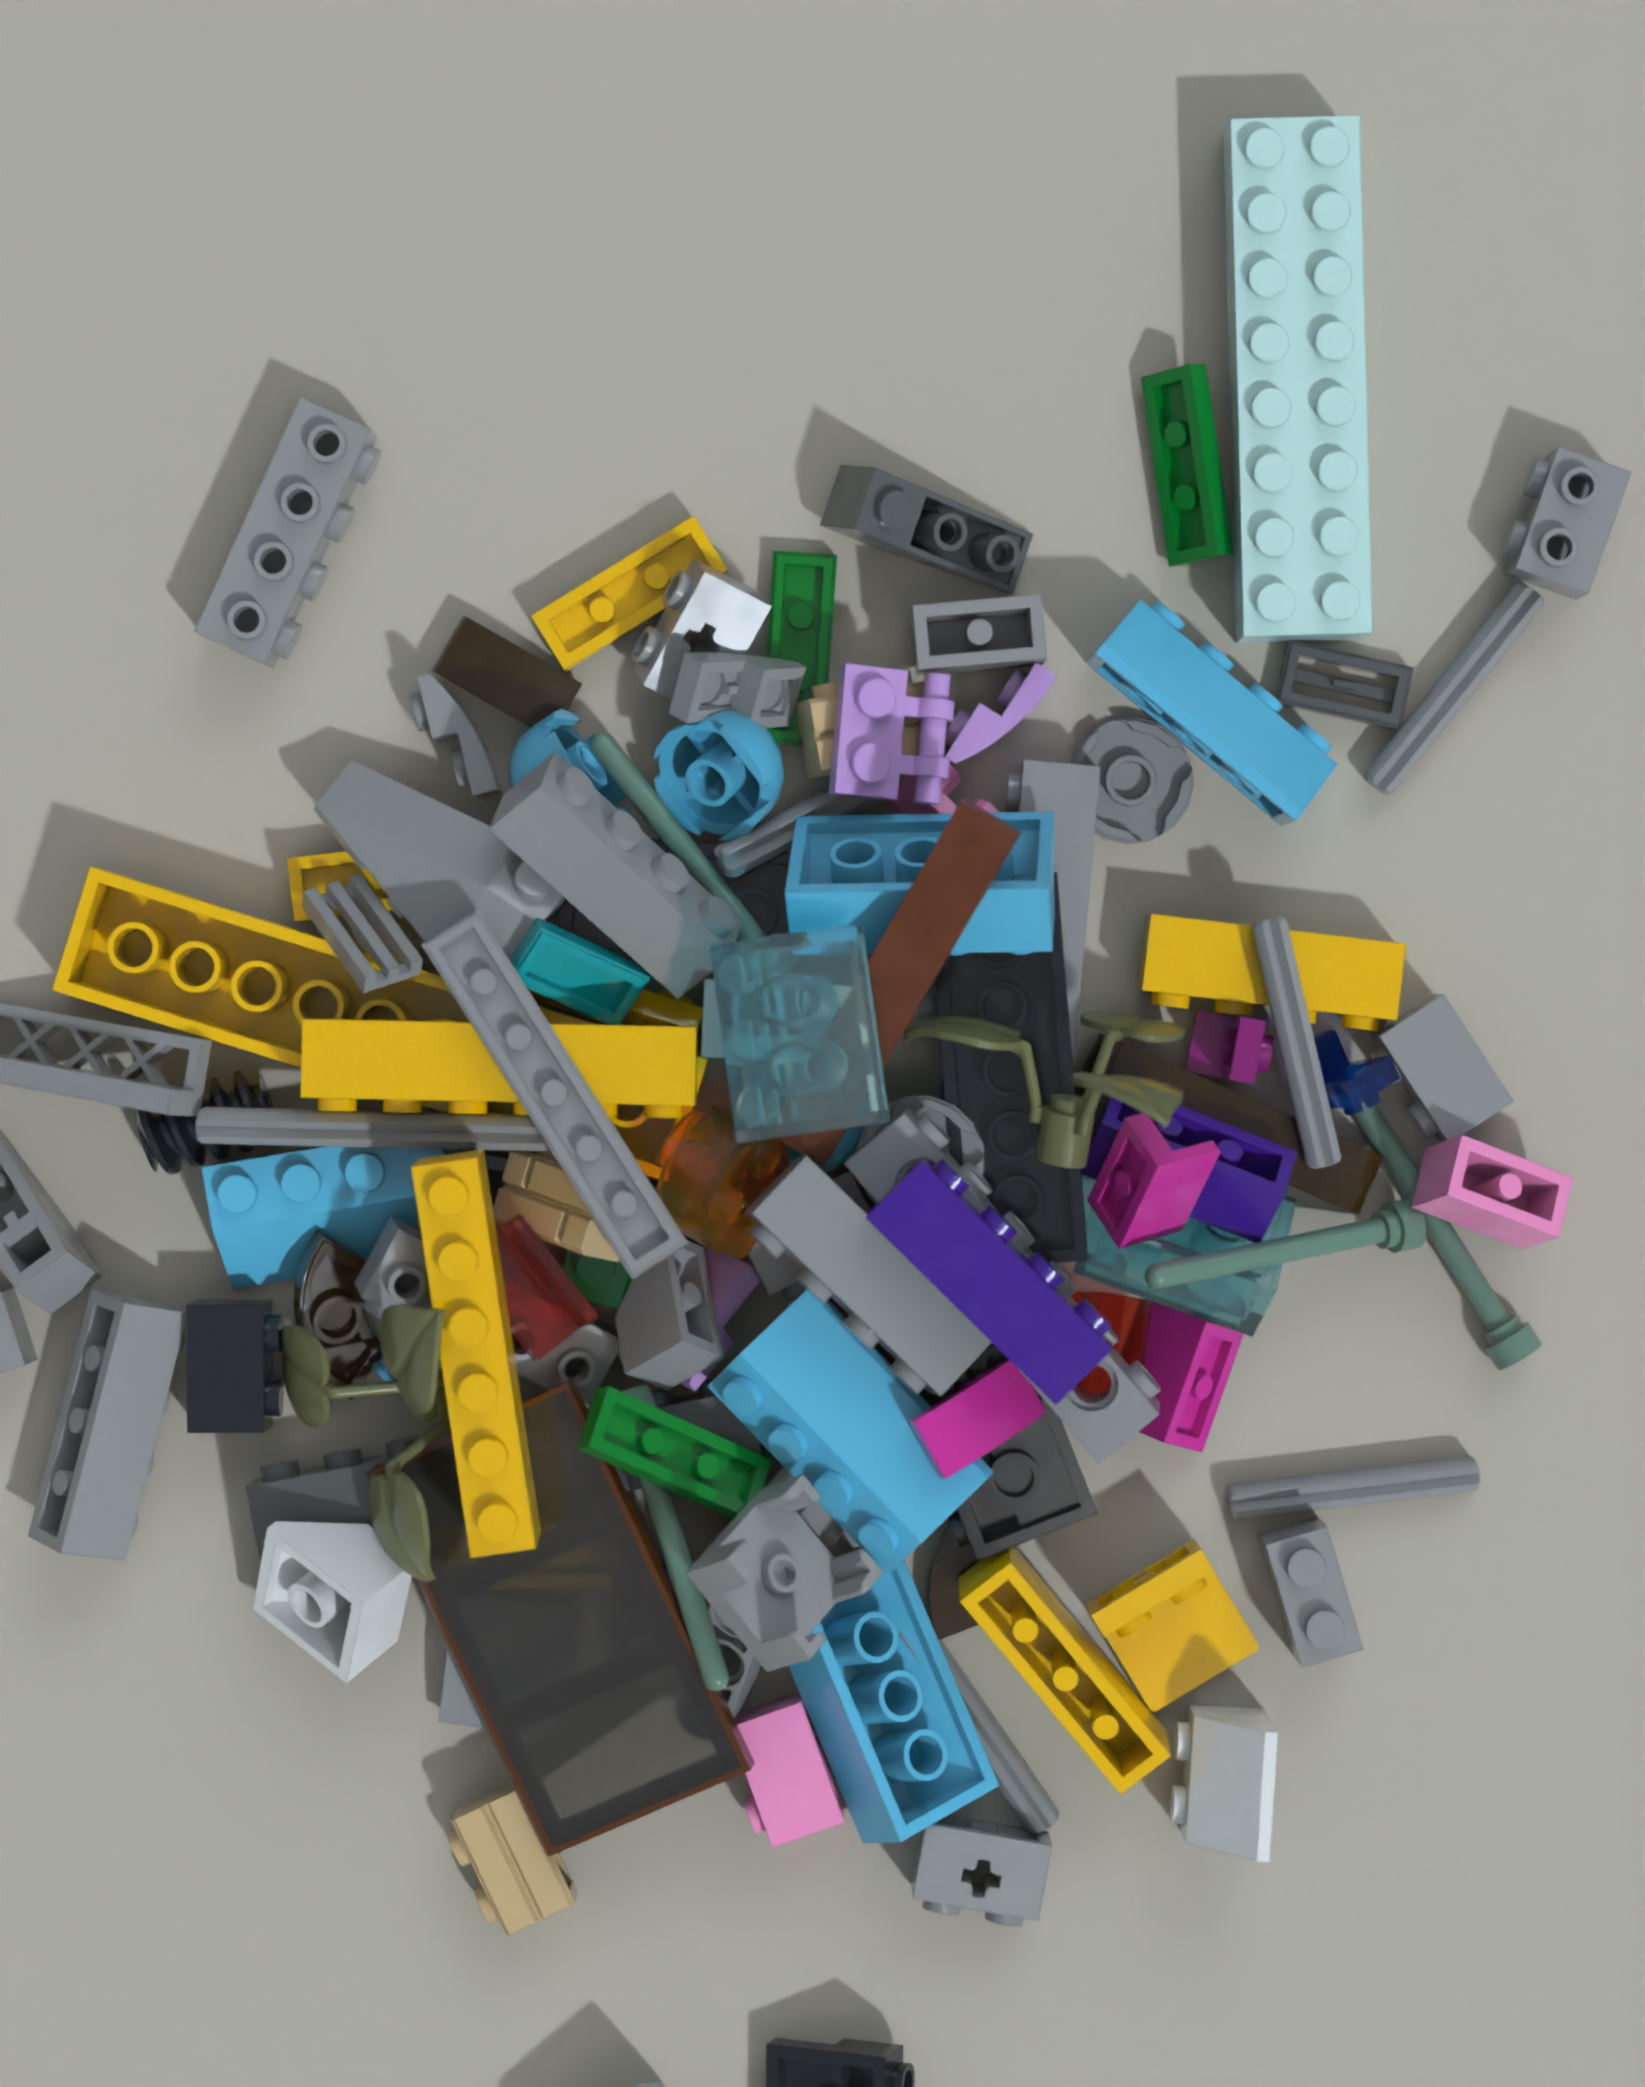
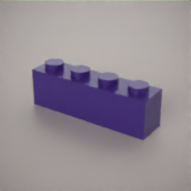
M923 1156L869 1210L866 1219L1027 1378L1057 1405L1113 1349L1112 1341L1105 1335L1112 1325L1085 1298L1075 1305L1057 1288L1065 1279L1040 1253L1036 1251L1028 1259L1012 1244L1010 1240L1017 1234V1231L992 1206L988 1205L980 1212L963 1195L970 1185L948 1162L941 1158L933 1165Z

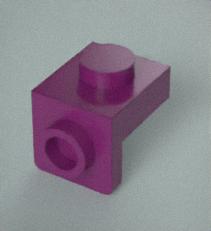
M1198 1010L1194 1014L1185 1069L1195 1074L1255 1084L1257 1072L1267 1073L1269 1069L1274 1037L1273 1035L1264 1034L1265 1020Z

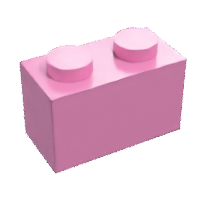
M1459 1135L1425 1148L1411 1208L1514 1247L1524 1249L1560 1237L1573 1177L1467 1136Z
M799 1691L738 1713L734 1720L755 1762L752 1769L745 1773L753 1794L743 1797L754 1832L757 1834L766 1831L771 1846L774 1848L845 1822L841 1798L820 1740Z

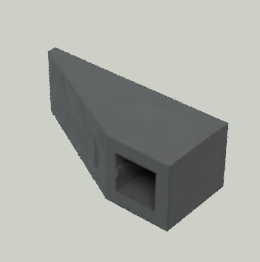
M840 465L820 526L874 548L1008 594H1013L1033 536L1030 532L875 467Z

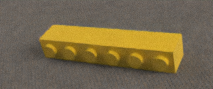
M302 1019L300 1098H318V1111H357V1099H383V1112L421 1113L422 1100L448 1101V1113L487 1114V1102H513L514 1115H528L470 1022ZM550 1024L608 1117H617L618 1104L644 1105L643 1117L683 1118V1106H695L697 1104L698 1027Z
M484 1149L419 1158L411 1169L432 1308L445 1310L440 1361L470 1558L536 1549L541 1535V1527Z

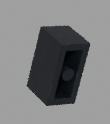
M272 1299L195 1300L186 1305L187 1433H264L273 1426V1416H282L284 1405L282 1378H273V1353L282 1352L280 1330L283 1328V1319L281 1314L272 1315Z

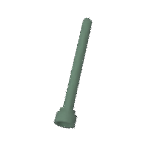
M607 732L596 733L590 740L592 753L669 852L685 865L688 873L711 895L722 898L731 907L735 916L742 922L737 939L748 952L744 957L751 966L747 973L762 992L774 986L803 962L802 958L799 955H791V946L787 940L781 943L775 934L767 936L616 740Z
M1366 1096L1355 1099L1351 1106L1352 1115L1376 1153L1384 1156L1382 1163L1405 1199H1413L1419 1176L1418 1170L1375 1102ZM1423 1212L1428 1236L1488 1329L1483 1334L1489 1343L1484 1349L1496 1368L1503 1370L1537 1350L1542 1343L1529 1322L1521 1323L1516 1314L1508 1315L1452 1224Z
M1413 1199L1396 1200L1382 1204L1379 1210L1373 1212L1368 1220L1155 1263L1146 1269L1144 1278L1150 1288L1164 1289L1376 1244L1381 1249L1387 1248L1393 1253L1420 1248L1424 1244L1426 1221L1422 1211L1411 1208Z
M650 1384L622 1391L657 1407ZM638 1477L704 1685L711 1691H720L727 1686L729 1675L704 1596L685 1574L693 1565L671 1493L663 1487Z

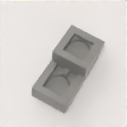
M711 652L684 653L668 713L685 723H697L725 710H734L763 725L765 728L790 726L806 666L794 661L755 655Z

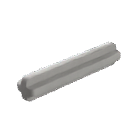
M829 788L760 823L749 834L732 841L727 840L716 846L714 850L716 862L726 877H738L792 849L796 816L856 815L883 800L830 795Z

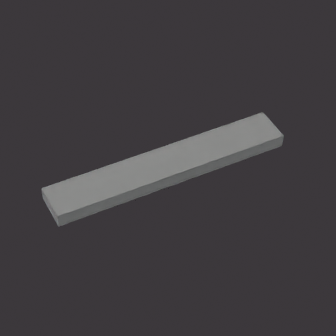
M475 910L422 943V947L631 1279L637 1278L689 1245L479 911Z

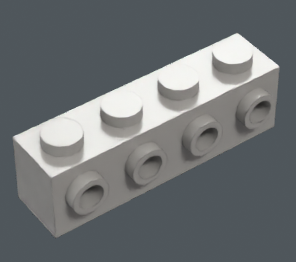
M302 397L299 398L194 632L271 668H274L278 657L285 660L288 659L301 632L302 625L294 621L304 599L313 602L325 581L328 567L321 564L328 546L331 540L336 543L342 541L352 521L354 508L347 504L357 482L366 485L378 464L381 450L374 447L378 437L370 428Z
M554 752L503 795L489 830L677 999L730 959L742 923L735 916L731 907L722 898L711 895L688 873L685 865L676 856L665 853L642 832L638 822L629 813L618 810L597 791L590 778L582 770L571 767Z
M797 1156L744 1212L755 1223L748 1231L751 1237L775 1259L785 1252L802 1269L795 1279L823 1305L831 1297L847 1312L849 1316L842 1322L844 1327L869 1350L877 1343L881 1345L896 1360L889 1367V1370L914 1394L918 1395L925 1388L931 1394L942 1396L992 1343L866 1219L867 1214L808 1156Z
M390 1216L354 1283L361 1298L366 1299L363 1308L381 1319L385 1308L395 1304H406L418 1308H432L421 1230L393 1216ZM502 1272L518 1375L535 1382L532 1391L536 1394L573 1378L588 1408L595 1396L596 1389L600 1387L618 1353L620 1345L617 1331L613 1326Z
M96 1289L90 1290L28 1537L60 1554L116 1560L126 1559L130 1540L134 1536L138 1525L137 1512L146 1477L150 1474L153 1467V1450L160 1422L169 1404V1387L177 1356L185 1342L186 1312L152 1298Z

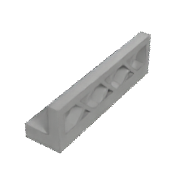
M0 1002V1016L13 1018L26 1039L9 1055L0 1054V1084L165 1115L196 1117L197 1112L201 1109L212 1040ZM33 1022L43 1023L45 1025L37 1031ZM65 1027L69 1029L81 1051L64 1065H60L56 1062L45 1042ZM87 1032L98 1033L101 1035H99L96 1039L92 1041ZM120 1037L124 1038L137 1061L121 1074L113 1075L100 1052ZM143 1042L157 1045L148 1051ZM174 1047L189 1050L183 1087L169 1085L155 1063ZM34 1052L38 1060L27 1059L26 1057ZM89 1062L94 1071L81 1069V1067ZM145 1072L149 1081L135 1078Z

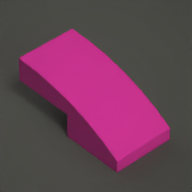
M1008 1358L959 1386V1391L908 1420L939 1478L946 1479L968 1466L1046 1413L1031 1383Z

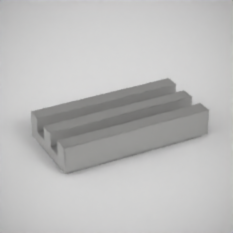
M361 873L349 877V885L343 887L339 881L328 883L326 893L321 895L316 888L304 891L302 908L363 993L421 975L423 958ZM337 909L352 929L353 938L364 952L368 951L381 971L375 972L332 910Z

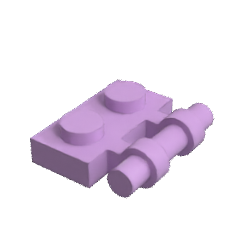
M848 663L840 665L829 794L893 801L898 799L899 776L916 778L915 803L939 805L942 780H947L949 777L950 759L944 758L946 725L947 722H953L955 701L949 700L951 675L925 673L923 698L906 696L908 670ZM904 718L921 720L918 756L901 754Z

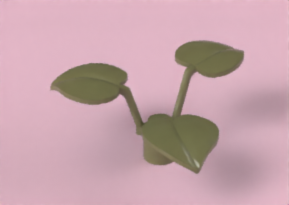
M1093 1010L1082 1013L1080 1016V1023L1082 1025L1106 1031L1092 1073L1079 1072L1073 1073L1071 1076L1072 1084L1086 1088L1084 1096L1053 1094L1050 1105L1045 1106L1042 1105L1031 1044L1020 1039V1031L981 1018L945 1015L922 1020L911 1026L904 1034L903 1043L918 1037H933L983 1049L1011 1051L1017 1054L1022 1062L1030 1103L1028 1121L1040 1124L1035 1159L1052 1166L1073 1169L1086 1167L1095 1118L1094 1112L1101 1094L1108 1095L1132 1106L1161 1123L1163 1127H1167L1174 1111L1183 1103L1184 1091L1175 1086L1137 1076L1104 1075L1114 1044L1126 1036L1151 1043L1174 1042L1185 1037L1186 1028L1166 1021L1149 1020L1137 1014L1114 1010Z
M395 1304L384 1309L380 1319L381 1351L388 1371L397 1379V1381L337 1386L329 1382L330 1365L328 1355L317 1337L308 1329L299 1325H289L281 1328L283 1378L286 1392L296 1415L309 1427L317 1428L328 1423L331 1412L329 1398L341 1399L392 1393L402 1394L406 1405L417 1421H427L431 1424L432 1427L387 1462L385 1466L386 1475L379 1474L371 1478L369 1484V1508L377 1538L389 1557L407 1574L419 1580L428 1582L438 1579L430 1566V1532L424 1500L414 1481L408 1475L401 1472L404 1464L439 1436L451 1433L442 1369L438 1370L445 1310L439 1308H418L406 1304Z

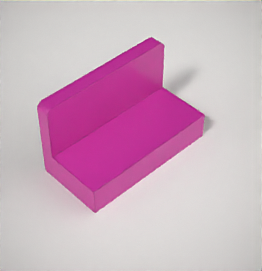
M1140 1113L1125 1117L1087 1201L1119 1249L1177 1233L1185 1227L1221 1151L1213 1140L1173 1151L1148 1115Z
M1156 1301L1150 1302L1128 1365L1130 1366L1134 1361L1138 1360L1154 1377L1161 1388V1391L1155 1395L1160 1402V1413L1139 1432L1163 1443L1203 1452L1244 1332L1223 1324L1195 1317Z

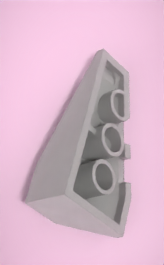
M352 759L315 804L314 811L358 867L360 869H367L389 896L387 903L400 919L405 917L424 942L475 910H478L510 960L536 917L550 923L566 899L489 830V825Z

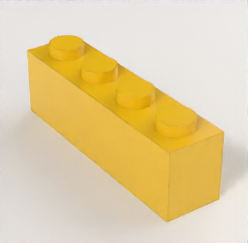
M1158 914L1146 915L1137 990L1152 992L1151 1005L1189 1009L1190 997L1215 999L1214 1012L1252 1016L1253 1004L1269 1006L1251 925ZM1289 930L1311 1024H1315L1317 1012L1341 1014L1340 1027L1379 1031L1380 1019L1397 1020L1406 944Z
M1015 1547L983 1558L958 1577L960 1603L1120 1795L1171 1757L1166 1729Z

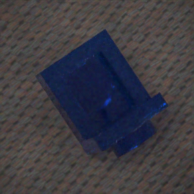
M1335 1030L1323 1031L1314 1036L1330 1109L1343 1108L1345 1115L1369 1109L1381 1101L1378 1092L1400 1079L1391 1055L1349 1062Z

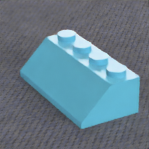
M1140 599L1092 656L1087 665L1155 722L1177 736L1186 748L1277 824L1282 826L1296 821L1337 766V763L1326 755L1332 746L1306 724L1302 723L1296 730L1279 716L1278 712L1283 708V705L1266 689L1257 683H1253L1247 689L1230 675L1229 672L1234 667V664L1214 646L1204 642L1198 648L1182 635L1180 631L1185 624L1169 608L1159 601H1155L1149 607Z
M1054 811L991 813L1021 831V834L950 955L959 956L967 953L999 952L1024 955L1032 952H1053L1055 920ZM954 813L796 816L785 887L791 955H815L827 958L837 955L872 954Z
M316 1146L201 1167L212 1232L232 1289L296 1279L301 1258L316 1229L368 1259L390 1216L421 1230L411 1167L419 1158L460 1153L462 1150Z
M805 1290L707 1387L793 1477L803 1474L821 1496L818 1503L871 1556L876 1564L888 1574L927 1539L994 1471L979 1458L948 1478H939L908 1420L931 1406L920 1394H914L889 1370L891 1364L875 1347L869 1350L844 1327L842 1322L846 1317L829 1299L823 1305Z
M903 1559L888 1574L884 1572L865 1594L836 1603L809 1634L823 1633L827 1638L824 1644L811 1659L788 1666L863 1843L902 1842L1000 1786L910 1571ZM899 1631L904 1635L919 1661L900 1638Z

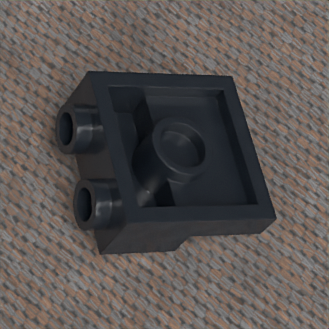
M1038 1395L1046 1413L981 1457L994 1473L948 1517L959 1546L971 1543L977 1560L1098 1514L1063 1422L1041 1395Z
M775 2038L766 2044V2087H914L915 2084L913 2065L903 2062V2045L846 2038L836 2044Z

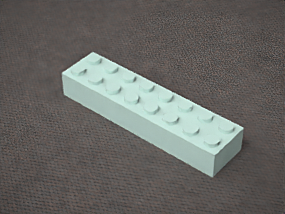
M1360 115L1230 119L1223 134L1236 643L1287 642L1289 640L1298 642L1363 640L1373 633Z

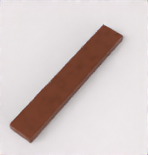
M966 798L959 803L768 1134L804 1156H808L819 1165L824 1167L1019 838L1021 831Z

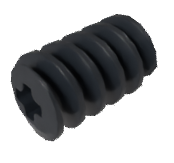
M241 1070L234 1072L233 1091L229 1093L225 1091L216 1077L210 1079L209 1098L202 1100L201 1109L204 1107L274 1108L269 1090L261 1073L258 1074V1084L251 1085ZM136 1109L140 1140L153 1171L157 1172L159 1163L166 1173L170 1175L177 1174L181 1170L182 1154L191 1166L195 1168L203 1166L206 1161L207 1148L220 1161L229 1157L231 1144H202L197 1141L195 1131L196 1117L159 1113L154 1115L152 1112ZM235 1144L244 1153L251 1152L254 1149V1145Z

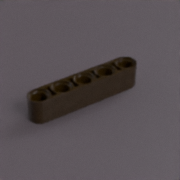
M1097 1034L1081 1072L1092 1073L1104 1038L1103 1034ZM1120 1041L1114 1044L1104 1075L1137 1076L1175 1086L1184 1091L1181 1106L1297 1151L1288 1184L1358 1215L1360 1214L1384 1159L1383 1155L1337 1136L1341 1153L1340 1162L1332 1166L1312 1169L1305 1163L1295 1117ZM1075 1085V1092L1084 1096L1086 1088ZM1101 1094L1099 1103L1106 1105L1110 1096Z

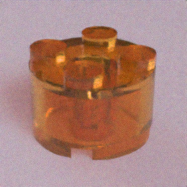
M710 1105L712 1111L708 1113L697 1108L686 1114L672 1128L661 1144L653 1164L662 1168L657 1188L653 1185L652 1187L681 1233L719 1254H729L736 1259H741L751 1252L756 1243L748 1233L755 1223L744 1212L789 1166L788 1151L783 1142L768 1134V1132L718 1105Z

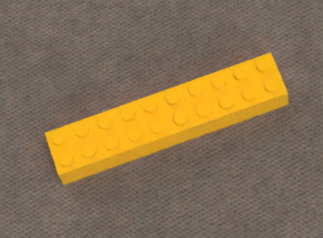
M90 867L52 988L56 992L300 1068L302 1019L470 1022L439 973L422 968L421 975L363 993L324 937L96 867ZM360 949L375 972L381 971L368 951L364 952ZM537 1004L550 1024L603 1025ZM699 1054L697 1099L710 1058L701 1057ZM422 1100V1106L441 1112H448V1101ZM487 1102V1113L513 1114V1102ZM618 1104L617 1117H609L643 1173L646 1176L670 1183L674 1176L695 1106H683V1118L643 1117L644 1105Z

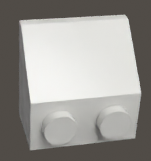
M275 1521L266 1531L253 1610L341 1680L348 1683L398 1641L412 1576L407 1574L389 1557L380 1544L375 1530L368 1524Z
M1188 1704L1187 1722L1176 1723L1174 1756L1175 1760L1184 1761L1183 1785L1172 1786L1170 1820L1172 1824H1180V1831L1186 1844L1253 1861L1270 1862L1278 1731L1264 1709Z

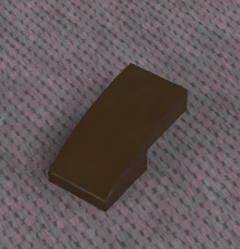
M463 616L432 669L434 673L530 728L561 708L567 711L582 683L466 616Z

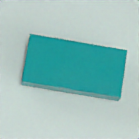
M536 917L510 958L511 964L527 989L607 1025L621 1024L650 979L649 973L638 963Z

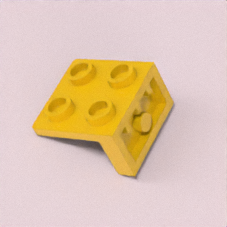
M1195 1539L1190 1540L1086 1603L1089 1613L1103 1637H1106L1146 1705L1153 1712L1160 1710L1258 1650L1257 1641Z

